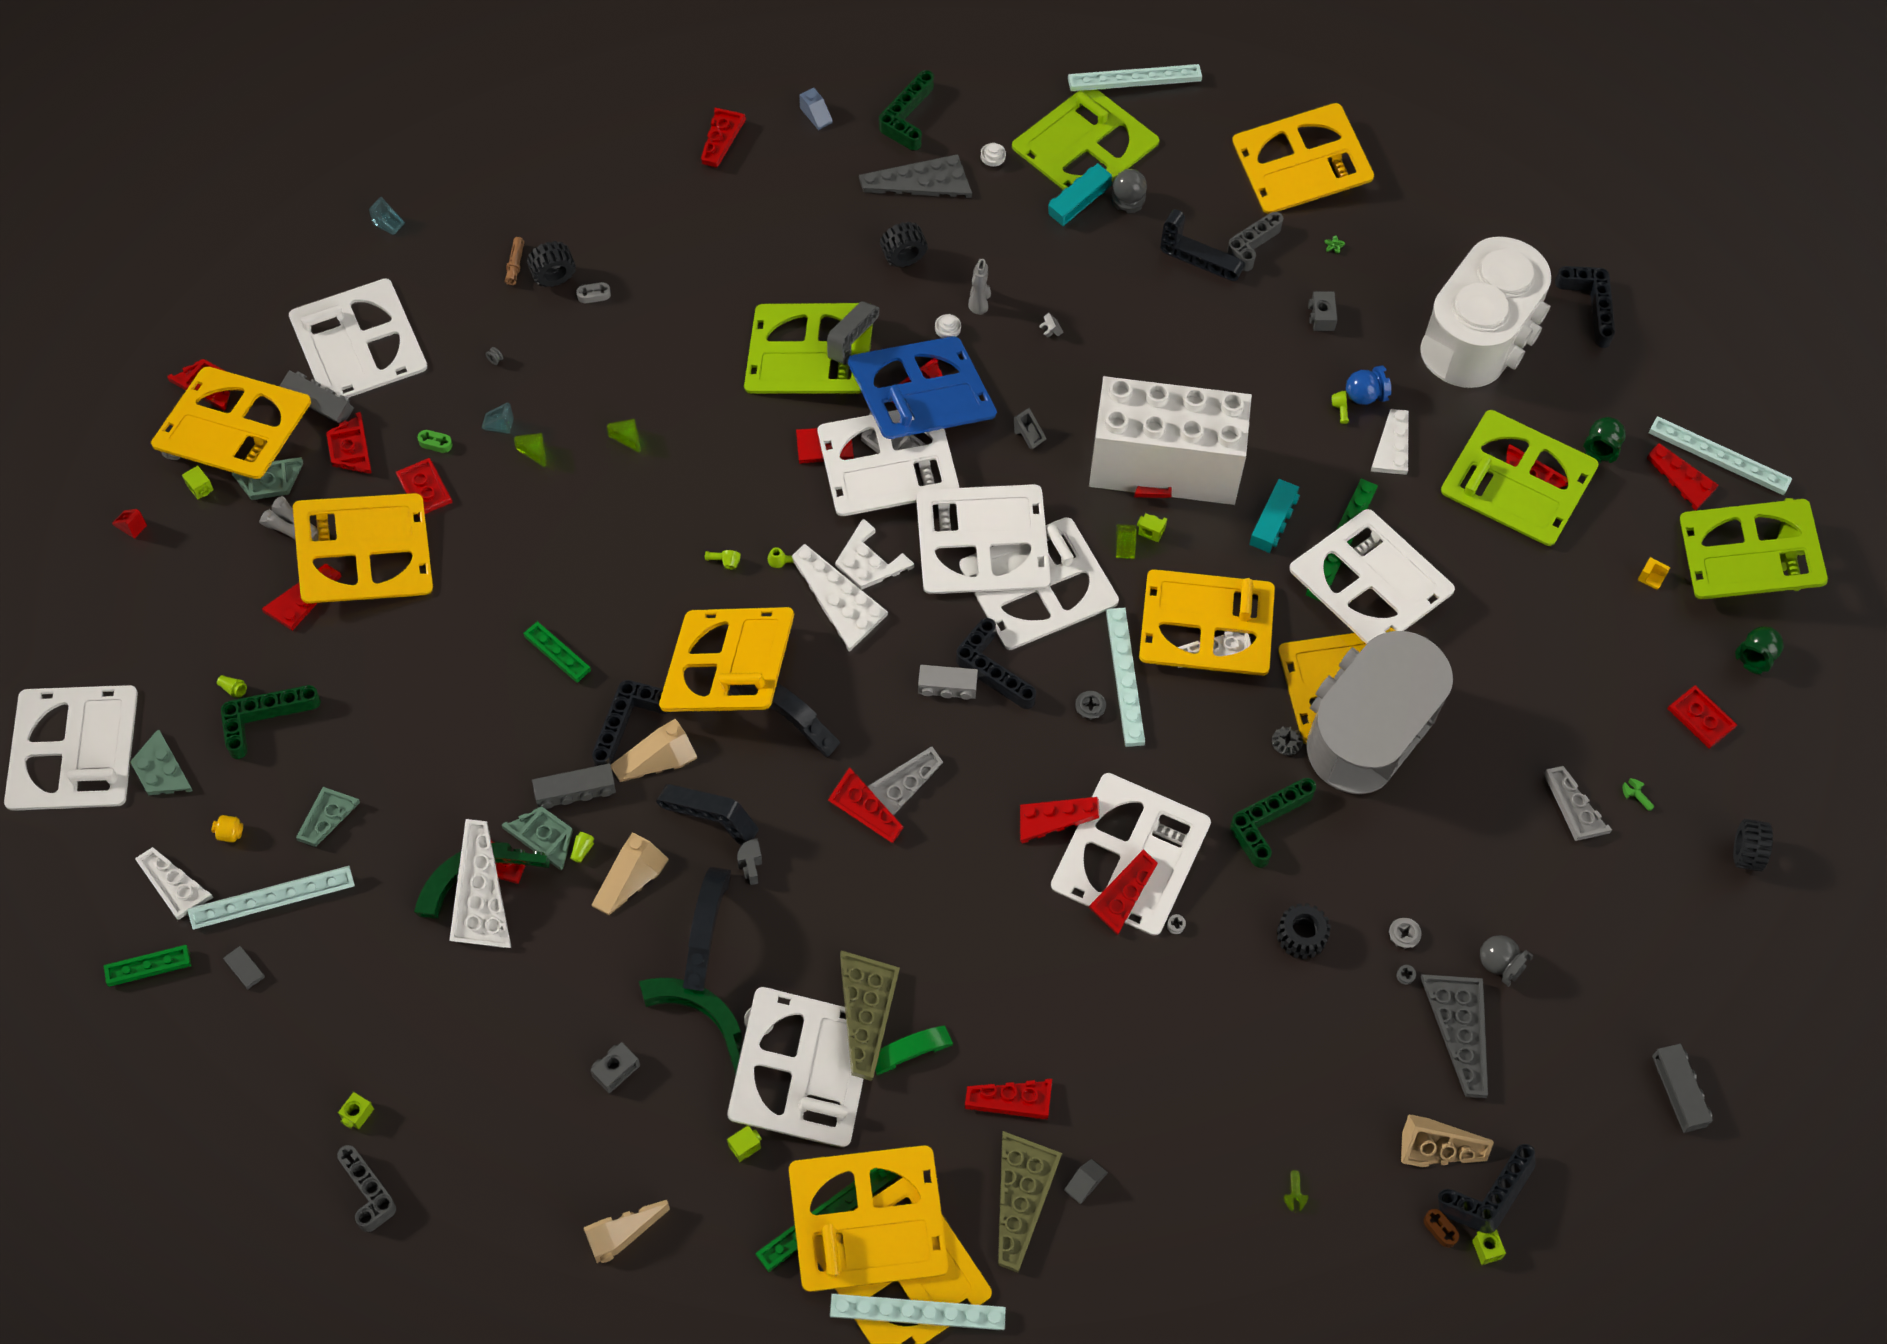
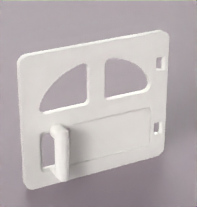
M381 279L292 309L289 312V318L315 381L321 384V388L325 389L328 387L336 392L335 395L337 397L342 395L349 398L424 372L427 369L426 360L389 279ZM355 302L375 305L384 310L392 320L363 331L358 325L351 305ZM337 317L341 324L339 327L318 334H312L311 325ZM392 334H398L400 336V345L395 359L387 368L383 370L378 369L367 344ZM403 369H406V370H407V372H404V373L399 374V375H397V373H396L397 371H400V370H403ZM353 387L354 390L343 394L342 390Z
M898 410L889 411L888 413L893 423H900ZM873 415L821 424L817 429L835 510L839 516L916 503V496L920 490L959 488L944 429L924 432L932 439L933 442L931 444L902 450H894L891 439H886L882 436ZM869 429L875 431L880 449L879 454L849 460H842L840 458L843 448L852 438ZM825 443H831L833 449L826 450ZM930 460L937 461L942 480L941 483H934ZM919 462L924 486L918 485L914 463ZM842 489L843 496L837 497L836 490Z
M1034 484L920 490L917 493L916 502L923 589L926 593L944 594L1043 589L1050 585L1051 577L1043 495L1040 486ZM950 504H956L957 531H951ZM933 505H938L940 531L938 532L934 530ZM1039 505V514H1033L1032 506ZM1028 544L1031 547L1028 558L1019 567L1000 576H995L992 573L991 546ZM975 547L977 551L978 575L976 577H969L952 571L937 558L935 551L939 548ZM1039 558H1044V567H1038Z
M1368 509L1359 513L1290 564V572L1366 644L1374 637L1386 633L1385 631L1391 627L1396 631H1405L1453 595L1455 590L1454 585L1377 514ZM1369 528L1372 531L1370 537L1354 549L1347 543V541L1362 530ZM1330 553L1335 554L1359 576V579L1339 593L1332 592L1324 576V560ZM1367 589H1373L1398 615L1390 618L1370 617L1349 608L1348 603ZM1434 595L1437 600L1430 604L1428 599Z
M1065 517L1045 525L1047 541L1051 540L1061 556V564L1055 565L1048 553L1051 582L1047 588L973 592L987 618L995 621L996 634L1004 648L1008 650L1023 646L1118 605L1119 598L1071 518ZM1061 535H1063L1067 540L1068 544L1070 545L1072 551L1076 556L1075 558H1073V554L1071 553L1069 547L1067 546L1066 542L1064 541ZM1028 544L990 547L992 573L995 576H1000L1016 569L1028 558L1031 547ZM977 553L960 561L959 567L963 575L969 577L978 575ZM1044 558L1038 559V567H1044ZM1086 573L1089 576V587L1085 596L1075 607L1070 610H1064L1050 586L1078 574ZM1038 593L1051 617L1045 620H1023L1007 614L1001 607L1029 594ZM1003 622L1006 629L1001 631L997 623Z
M126 685L25 689L21 691L18 696L4 799L6 808L13 811L117 807L123 805L127 796L138 696L136 688ZM103 692H114V696L103 697ZM42 694H53V698L42 699ZM61 705L69 706L65 739L63 741H29L34 728L48 712ZM62 756L59 788L55 793L45 792L33 783L27 770L26 761L28 758ZM106 780L110 784V789L106 791H77L79 781Z
M1106 773L1101 777L1092 796L1099 799V818L1078 825L1051 881V888L1054 892L1088 907L1102 892L1096 891L1086 876L1083 859L1085 846L1093 843L1120 856V860L1108 885L1144 849L1158 864L1130 914L1141 917L1140 924L1128 918L1125 924L1156 936L1161 933L1207 834L1211 820L1203 813L1116 775ZM1126 803H1141L1144 807L1130 839L1126 842L1098 830L1095 826L1107 812L1117 806ZM1165 815L1190 826L1189 833L1185 835L1160 824V816ZM1152 833H1154V834H1156V835H1158V836H1160V837H1163V838H1165V839H1167V840H1169V841H1172V842H1174V843H1176V844H1179V845H1181L1182 847L1174 846V845H1172V844H1170V843H1168V842H1165V841H1163V840H1161V839H1159V838H1156V837H1154V836L1152 835ZM1074 888L1085 892L1083 898L1072 894Z
M765 987L758 988L752 1002L727 1112L728 1118L732 1122L840 1148L847 1147L852 1138L863 1078L851 1075L846 1019L839 1018L840 1012L845 1013V1007ZM778 997L789 999V1005L777 1003ZM791 1015H801L803 1017L804 1023L796 1057L785 1056L760 1048L761 1039L776 1022ZM756 1066L781 1070L792 1075L786 1106L782 1115L773 1113L762 1101L754 1079V1068ZM810 1095V1096H814V1097H819V1098H823V1099H827V1100L839 1102L840 1105L834 1104V1103H830V1102H826V1101H821V1100L813 1099V1098H809V1097H807V1096ZM808 1110L837 1117L836 1127L806 1121L803 1119V1114Z

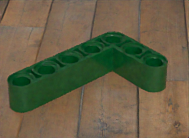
M921 71L879 116L880 132L910 150L921 148L922 132L919 128L906 122L905 119L933 90L934 74L931 71Z
M306 685L225 702L221 707L225 745L230 756L234 759H241L247 754L244 723L316 709L321 703L317 689L312 685Z
M1303 778L1234 814L1230 830L1254 866L1258 868L1267 866L1272 854L1271 848L1257 828L1309 802L1316 790V783L1313 779ZM1302 788H1307L1310 791L1306 792ZM1286 797H1292L1294 800H1288ZM1269 805H1274L1277 809H1273ZM1253 814H1259L1261 817H1255ZM1236 822H1241L1244 826H1239ZM1246 838H1252L1255 841L1250 842ZM1257 854H1263L1265 858H1261Z

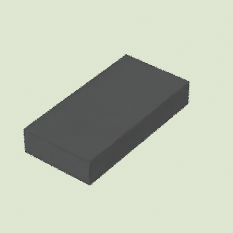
M241 946L223 958L247 989H250L265 978Z

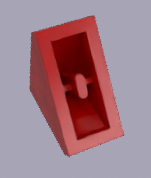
M138 509L124 510L112 523L116 528L134 539L147 526Z

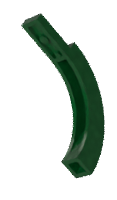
M491 843L495 863L549 868L550 859L544 852L534 851L531 854L525 853L526 851L522 849H513L512 851L509 843ZM461 852L440 865L425 883L414 911L419 917L439 918L440 909L446 895L458 881Z
M653 978L639 981L646 1007L664 1003L681 1004L692 1007L709 1017L724 1037L736 1075L740 1060L739 1053L742 1051L739 1042L742 1039L741 1030L733 1013L719 997L704 988V991L683 988L684 980Z

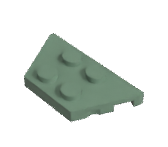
M299 457L273 461L264 476L259 479L249 478L233 472L231 474L251 500L288 495L302 468L303 459Z
M157 730L130 761L147 794H171L174 791L185 790L186 792L193 791L160 730Z
M539 807L531 813L519 816V819L513 822L502 824V828L533 851L544 852L552 865L559 870L563 869L573 833L572 828L545 808Z

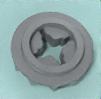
M1409 918L1396 919L1391 924L1388 932L1390 940L1396 946L1403 947L1404 949L1413 948L1421 939L1419 925ZM1409 928L1408 936L1402 939V932Z

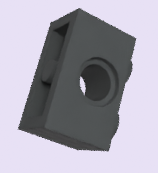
M1313 292L1312 299H1309L1308 308L1312 311L1310 313V324H1313V331H1335L1337 323L1335 292Z
M622 1042L618 1046L614 1045L607 1053L608 1055L603 1059H598L592 1065V1069H590L592 1077L608 1094L640 1067L639 1059ZM611 1064H619L617 1069H609Z

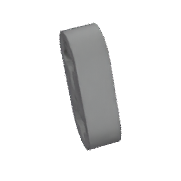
M606 283L583 285L577 289V298L581 303L604 301L611 296L610 287Z

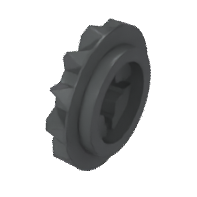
M1086 691L1077 697L1075 706L1077 713L1081 714L1082 718L1086 717L1091 720L1092 718H1099L1104 714L1106 701L1098 692ZM1090 700L1092 705L1094 706L1092 711H1090L1089 707L1087 706Z
M1283 726L1278 730L1276 729L1273 734L1272 745L1276 751L1283 755H1293L1302 748L1303 736L1299 734L1298 730L1292 729L1291 726L1289 728ZM1289 735L1291 741L1285 746V739Z

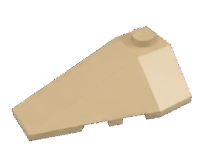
M674 719L658 728L612 763L611 770L619 782L640 778L645 774L653 772L657 774L661 773L662 770L681 768L697 759V755L685 731L678 721Z
M632 832L596 895L592 907L610 915L628 901V898L636 891L639 892L651 879L654 880L668 862V858L650 841Z
M1409 1114L1402 1132L1401 1162L1419 1167H1429V1164L1437 1163L1448 1165V1162L1461 1161L1462 1163L1487 1161L1494 1142L1493 1140L1429 1118Z
M667 1200L644 1206L636 1214L628 1211L623 1213L619 1219L612 1221V1218L609 1217L584 1227L596 1262L605 1263L612 1260L613 1256L621 1252L668 1212L670 1208Z

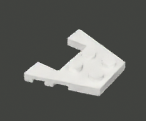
M865 519L860 522L835 562V567L861 590L882 582L884 578L899 575L901 571L906 569L909 571L914 568V563L903 553L890 564H887L863 542L875 533V528Z

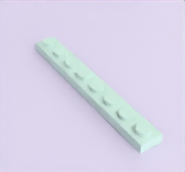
M1199 64L1068 74L1071 91L1202 81Z
M1658 416L1649 431V434L1779 494H1785L1792 480L1789 476Z
M1126 608L1107 609L1106 616L1125 747L1144 746L1145 737Z
M345 866L188 908L187 911L192 928L197 929L355 886L350 866Z
M832 1294L830 1317L1004 1330L1006 1307Z

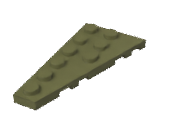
M841 950L840 961L851 1075L872 1081L900 968Z
M1004 1131L1002 1133L998 1265L1019 1273L1062 1153Z

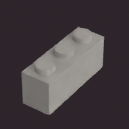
M920 665L918 694L924 696L936 695L944 698L960 697L965 700L975 699L978 669Z

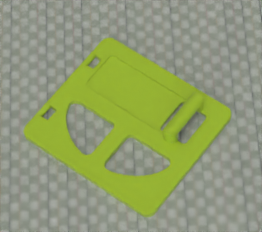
M1083 90L1076 92L1012 142V149L1064 190L1067 188L1066 183L1072 185L1078 177L1083 176L1072 175L1063 171L1065 167L1083 153L1089 152L1107 167L1106 170L1112 175L1113 181L1118 173L1129 169L1158 146L1159 137L1099 90ZM1083 105L1098 117V123L1096 125L1091 124L1078 114L1076 110ZM1118 126H1124L1129 135L1127 150L1121 158L1114 157L1097 144V142ZM1032 153L1035 156V158L1032 159L1027 154Z
M859 303L758 305L755 309L744 383L745 391L750 394L862 393L853 373L851 378L848 379V363H839L837 379H829L831 359L827 355V341H818L822 318L830 317L841 321ZM808 318L804 341H767L769 335L780 325L793 319ZM758 323H764L763 329H758ZM873 324L851 344V355L870 352ZM752 367L757 368L756 374H751Z
M1488 410L1485 412L1443 483L1441 493L1445 497L1546 546H1552L1557 541L1596 472L1598 461L1494 410ZM1499 439H1517L1526 441L1529 444L1518 466H1512L1483 452L1481 447ZM1547 451L1561 464L1568 479L1567 489L1562 490L1529 473L1541 452ZM1471 466H1476L1477 468L1475 469L1473 475L1471 476L1470 480L1465 486V489L1462 488L1460 485L1466 477L1467 473L1469 472ZM1487 472L1491 473L1493 477L1481 496L1476 495L1477 488ZM1581 475L1587 477L1583 484L1578 482ZM1556 519L1562 521L1558 528L1553 526Z
M1806 499L1689 511L1680 515V524L1694 595L1698 599L1785 590L1799 591L1804 588L1822 587L1827 584L1828 577L1810 502ZM1764 517L1783 521L1796 528L1801 535L1799 537L1761 541L1758 538L1755 519ZM1733 520H1738L1741 523L1745 542L1709 547L1702 545L1706 535L1714 528ZM1693 530L1694 536L1688 537L1687 531ZM1797 552L1805 553L1809 570L1808 574H1800ZM1780 554H1785L1789 576H1785L1783 573ZM1696 574H1702L1703 579L1697 580Z

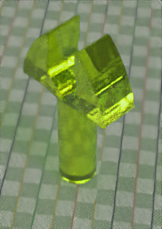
M1293 1170L1291 1171L1292 1193L1285 1195L1284 1200L1288 1208L1293 1211V1200L1296 1197L1300 1203V1211H1302L1308 1200V1195L1300 1193L1299 1171Z

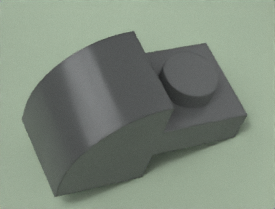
M758 838L745 842L740 847L737 855L738 868H743L745 879L749 878L750 885L758 884L755 866L762 864Z

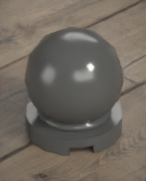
M1125 169L1118 173L1113 183L1111 196L1112 204L1117 210L1120 208L1125 210L1126 213H1135L1142 209L1147 190L1145 176L1135 169Z
M1503 935L1488 938L1480 949L1482 965L1487 971L1495 975H1502L1501 982L1508 987L1511 985L1510 980L1512 979L1515 982L1525 970L1527 959L1532 960L1533 955L1527 950L1523 953L1520 952L1517 943Z

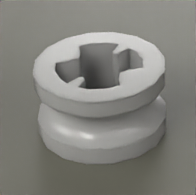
M1176 914L1172 915L1167 922V929L1172 934H1180L1186 926L1185 919ZM1174 920H1176L1178 924H1181L1178 929H1176L1174 925H1171L1173 924Z

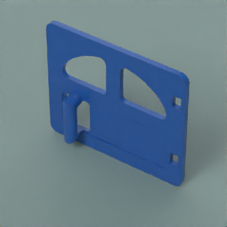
M952 336L854 354L848 358V365L882 436L886 439L990 420L996 416L997 410L958 337ZM959 354H962V355H963V357H964L963 360H960V359H959V357H958ZM915 357H930L945 361L954 366L959 373L926 379ZM893 361H900L903 364L911 380L909 383L882 388L874 386V378L879 370ZM983 395L986 401H981L979 396ZM885 402H894L900 414V423H893L884 405Z

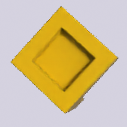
M1650 557L1638 581L1658 590L1670 567Z

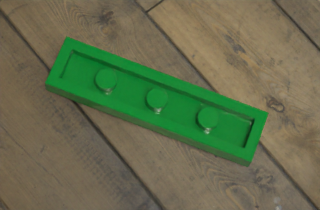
M538 621L523 633L529 642L576 683L591 671L590 666Z
M187 945L104 965L106 984L110 987L191 966L189 948Z

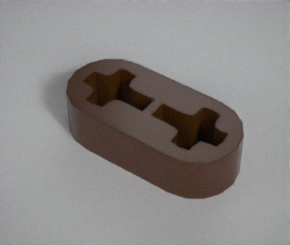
M1431 1209L1424 1217V1224L1442 1246L1447 1248L1453 1247L1459 1240L1457 1229L1440 1210ZM1431 1216L1433 1218L1438 1217L1437 1223L1430 1222ZM1451 1233L1453 1235L1452 1240H1446L1444 1238L1445 1235Z

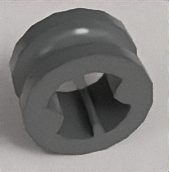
M495 347L490 348V352L487 351L485 354L487 359L494 365H498L499 361L503 360L502 353Z
M1403 965L1397 971L1396 976L1400 983L1408 985L1414 981L1416 971L1410 965ZM1404 970L1411 974L1409 979L1401 975Z

